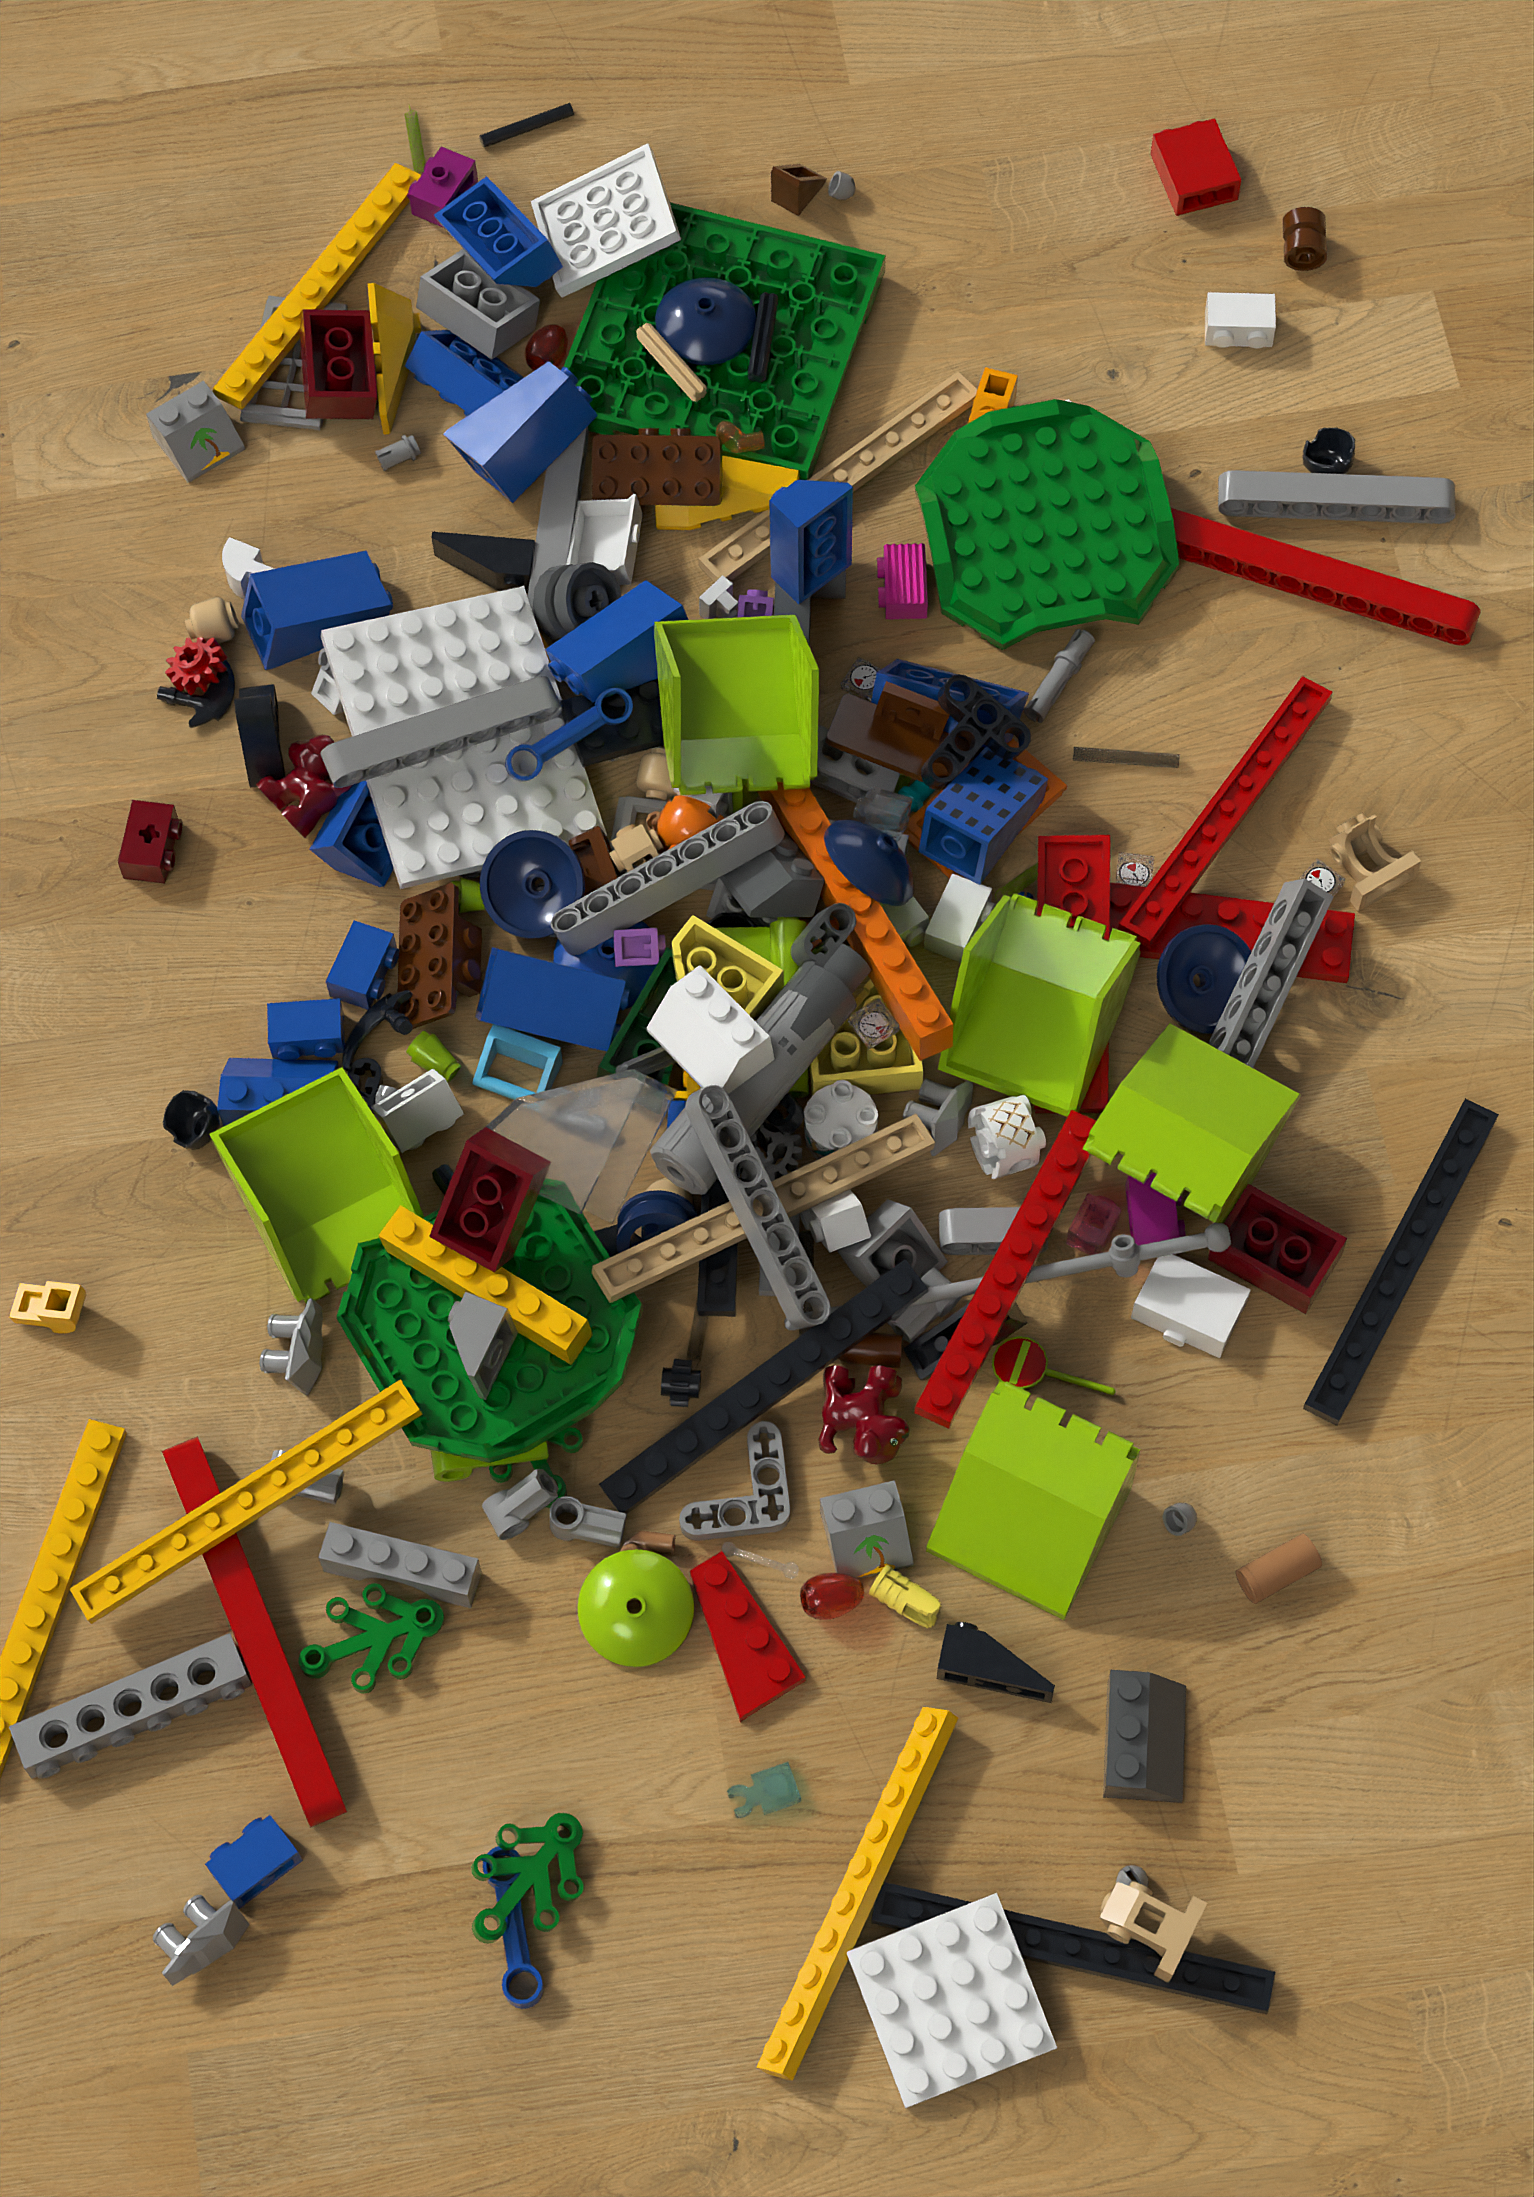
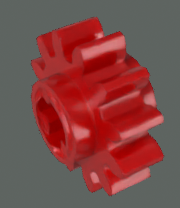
M188 637L185 640L184 646L174 647L175 657L166 659L170 668L165 671V674L179 691L186 689L189 695H193L196 687H200L203 692H206L209 683L219 682L216 676L217 673L226 671L227 668L222 662L228 657L214 638H210L206 642L203 637H198L196 642H192Z

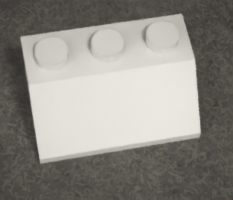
M701 965L670 987L647 1026V1032L701 1088L717 1085L725 1089L729 1094L775 1060L770 1036Z

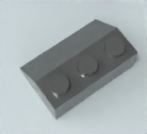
M785 830L784 838L778 845L719 877L749 917L814 916L825 880Z
M1110 1670L1107 1682L1103 1798L1182 1803L1186 1685L1151 1672Z

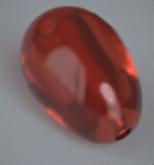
M549 324L537 330L529 338L525 346L524 358L531 370L535 371L548 361L557 368L561 365L568 348V336L565 329L557 324Z
M822 1573L813 1576L800 1589V1601L804 1612L813 1619L831 1620L840 1617L856 1608L864 1597L863 1584L857 1578L843 1573Z

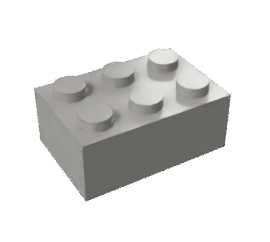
M462 249L420 277L416 308L492 360L535 330L540 299L521 286L496 284L473 258Z

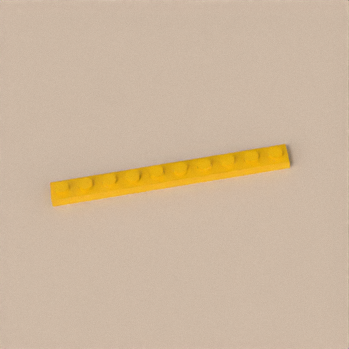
M394 163L213 387V393L218 399L241 410L245 408L300 339L303 309L323 310L410 202L408 190L413 181H418L421 174Z
M400 1379L70 1588L71 1593L87 1621L93 1624L422 1415V1412Z
M92 1419L88 1420L0 1656V1778L14 1742L9 1726L22 1721L127 1435L125 1428Z
M923 1707L916 1718L905 1747L898 1757L897 1764L886 1787L882 1791L880 1801L865 1828L862 1840L849 1863L848 1870L837 1894L832 1900L825 1920L815 1936L813 1946L798 1973V1978L786 2004L781 2010L780 2017L770 2039L764 2047L757 2068L766 2074L793 2081L849 1959L846 1952L852 1950L856 1944L959 1719L949 1710Z

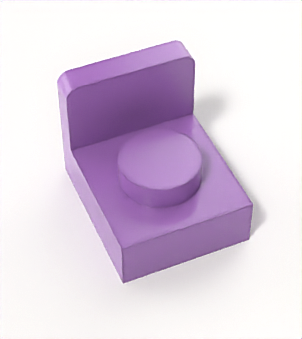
M747 590V595H739L737 618L773 616L774 598L768 597V591Z
M657 928L613 930L615 967L656 965L659 962V957H662L665 952V936L658 935Z

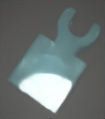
M788 1762L751 1774L753 1783L751 1787L734 1785L727 1790L729 1799L735 1796H743L746 1799L744 1806L734 1809L736 1818L748 1816L753 1808L761 1805L762 1811L766 1815L801 1802V1796Z

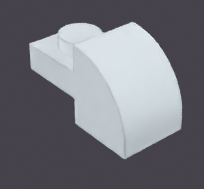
M228 538L222 552V562L227 581L232 591L245 600L250 574L274 568L263 564L260 549L233 538Z

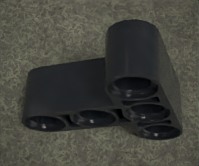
M961 674L954 675L947 680L938 692V702L941 708L954 718L958 724L924 763L921 769L922 781L931 789L939 790L945 788L956 778L983 744L1002 759H1015L1029 746L1031 742L1030 730L971 678ZM950 687L961 689L964 693V701L954 700L950 696ZM984 710L988 712L992 719L991 724L981 723L978 720L977 711ZM1011 733L1015 735L1018 739L1019 747L1012 748L1008 746L1005 742L1004 734ZM955 737L965 738L970 745L969 751L958 749L955 745ZM933 763H941L946 767L948 772L946 778H940L935 775L932 769Z
M275 685L239 688V698H234L249 786L250 788L257 787L256 784L267 776H271L276 781L285 778V769L280 746L279 712Z

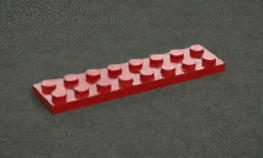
M1110 835L1038 836L1037 915L1041 916L1044 904L1072 913L1069 925L1072 928L1078 916L1106 925L1103 938L1109 940ZM1109 1041L1078 1113H1102L1109 1102ZM1034 1105L1035 1114H1058Z
M1110 883V935L1112 928H1119V923L1146 887ZM1190 892L1151 947L1147 948L1140 944L1139 957L1160 960L1163 950L1178 933L1187 928L1205 924L1218 925L1231 930L1247 944L1252 952L1274 903ZM1327 910L1296 977L1339 983L1348 982L1355 913Z

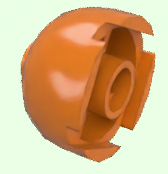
M678 795L672 801L669 799L660 813L657 821L658 838L663 848L667 851L725 818L719 814L716 819L712 814L708 813L711 806L700 800Z

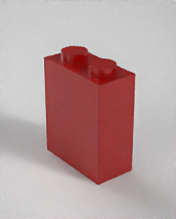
M1215 118L1206 121H1196L1187 126L1165 129L1153 134L1150 155L1176 216L1239 199L1241 177Z

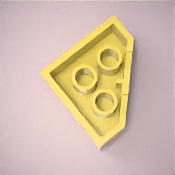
M694 915L690 917L671 942L677 982L701 965L754 1021L760 1017L784 987V970Z
M870 979L865 984L864 990L855 999L857 1004L855 1010L809 1065L812 1096L816 1091L838 1080H846L869 1095L919 1090L923 1083L922 1061H919ZM872 1012L882 1014L889 1022L887 1035L876 1041L865 1039L858 1029L860 1019Z

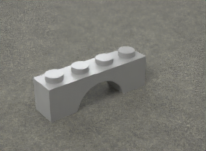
M333 1522L329 1523L318 1557L324 1572L359 1581L365 1578H382L400 1582L425 1592L435 1600L467 1608L472 1607L482 1574L477 1558Z

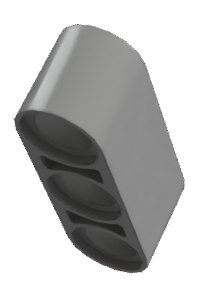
M1020 1207L950 1208L939 1213L940 1251L948 1255H995ZM1048 1240L1041 1253L1048 1249Z

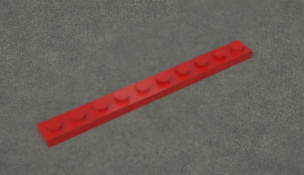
M1304 676L1300 678L1121 920L1118 930L1137 936V942H1140L1147 948L1151 947L1331 701L1332 691Z
M1071 1110L922 1392L915 1406V1414L945 1428H950L1091 1157V1154L1083 1150V1147L1096 1120L1074 1110Z

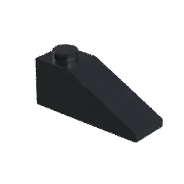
M432 531L431 538L434 556L497 591L524 586L526 593H528L535 540Z
M1016 1302L993 1346L1027 1324ZM969 1303L903 1348L920 1380L924 1381L931 1377Z
M956 1622L955 1625H946L936 1679L1052 1703L1055 1685L989 1634L979 1631L976 1625L967 1622Z

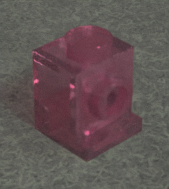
M1087 1193L1068 1229L1066 1244L1089 1255L1103 1253L1120 1220L1121 1208L1117 1207L1114 1201L1105 1196L1099 1195L1095 1197ZM1090 1224H1098L1101 1227V1230Z

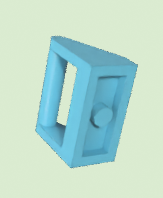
M493 1024L487 1036L472 1085L538 1109L543 1097L548 1096L563 1064L561 1047ZM499 1053L544 1070L537 1092L535 1093L487 1075L496 1054Z

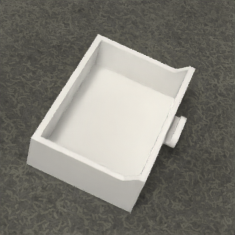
M636 494L631 495L628 499L585 500L577 502L567 565L595 562L604 565L610 570L619 585H631L643 515Z
M1173 1254L1157 1257L1134 1303L1131 1318L1163 1332V1338L1168 1342L1180 1347L1187 1343L1220 1358L1248 1301L1251 1289Z

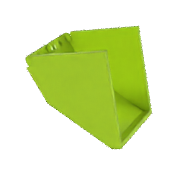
M796 615L654 622L663 738L671 788H679L680 796L706 794V786H711L713 794L742 792V784H747L748 792L778 790L777 782L783 783L784 790L810 788V780H815L818 769L819 668Z
M1016 893L1012 897L1003 895L963 950L949 1014L953 1022V1047L941 1052L938 1070L1009 1096L1018 1097L1025 1095L1030 1104L1068 1117L1071 1110L1079 1112L1122 1010L1138 962L1141 943L1137 942V936L1112 928L1110 938L1106 940L1103 938L1106 931V925L1078 916L1072 928L1069 926L1072 919V913L1044 904L1041 916L1035 914L1038 901Z
M1169 1023L1120 1083L1089 1132L1083 1150L1109 1165L1112 1164L1118 1153L1124 1155L1117 1167L1118 1170L1142 1183L1147 1181L1152 1171L1157 1175L1150 1186L1151 1188L1176 1202L1183 1191L1187 1190L1190 1194L1184 1203L1185 1207L1214 1223H1224L1246 1186L1253 1183L1301 1094Z
M343 1067L209 1134L267 1250L297 1302L303 1299L305 1303H307L308 1299L317 1301L331 1294L325 1284L331 1280L337 1290L348 1285L352 1275L351 1266L358 1243L379 1238L378 1235L400 1205L417 1216L424 1218L397 1149Z
M999 1381L995 1390L991 1393L963 1452L926 1546V1552L1065 1620L1132 1489L1140 1449L1134 1447L1133 1442L1108 1431L1101 1445L1095 1441L1102 1427L1075 1414L1070 1418L1067 1427H1064L1060 1424L1066 1414L1065 1409L1037 1397L1032 1409L1029 1410L1025 1408V1405L1031 1395L1030 1392L1007 1381L1005 1384Z

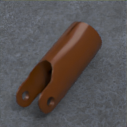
M873 1332L838 1359L848 1364L900 1368L903 1335Z

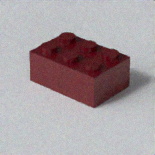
M303 309L300 326V344L306 419H373L377 402V388L370 310Z
M484 1127L466 1140L429 1237L495 1273L513 1258L551 1162L495 1131Z
M1248 1184L1223 1223L1228 1227L1231 1245L1222 1252L1210 1250L1208 1260L1300 1312L1307 1314L1341 1258L1347 1238Z

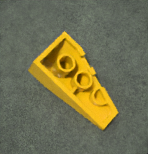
M368 283L370 320L374 338L373 350L376 371L378 373L376 374L379 412L383 435L391 433L410 371L405 367V364L416 343V333L422 331L420 313H413L411 299L376 283Z
M722 455L721 504L718 506L655 505L657 530H693L701 528V523L719 518L721 522L732 520V515L750 510L754 513L770 510L769 500L773 494L781 487H788L794 481L799 480V470Z

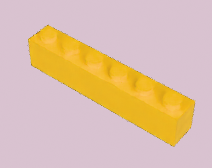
M399 1206L378 1235L386 1252L463 1298L465 1292H468L507 1308L518 1333L568 1364H573L593 1335L588 1319L503 1267L494 1273L430 1238L429 1235L433 1225L403 1206Z

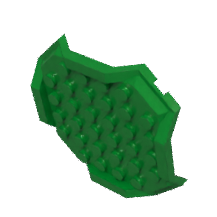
M1053 399L989 411L956 430L915 485V494L921 508L933 562L941 614L962 627L965 624L979 632L982 639L1002 651L1037 632L1105 619L1139 625L1153 606V601L1162 588L1165 589L1179 569L1173 516L1159 458L1151 442L1088 405Z
M545 1178L515 1254L502 1267L588 1319L593 1335L572 1365L518 1333L486 1400L478 1397L466 1373L449 1327L450 1323L448 1322L452 1306L456 1301L461 1302L462 1298L386 1252L380 1238L358 1243L351 1266L352 1275L347 1291L343 1293L336 1318L378 1390L381 1392L401 1379L422 1412L421 1416L402 1427L412 1446L492 1463L528 1452L592 1414L623 1384L643 1305L634 1292L609 1303L591 1271L593 1265L610 1258L585 1218L566 1182ZM439 1209L422 1219L433 1225Z

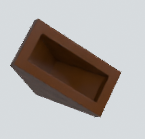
M801 164L773 166L771 170V201L799 216L824 186L827 178Z

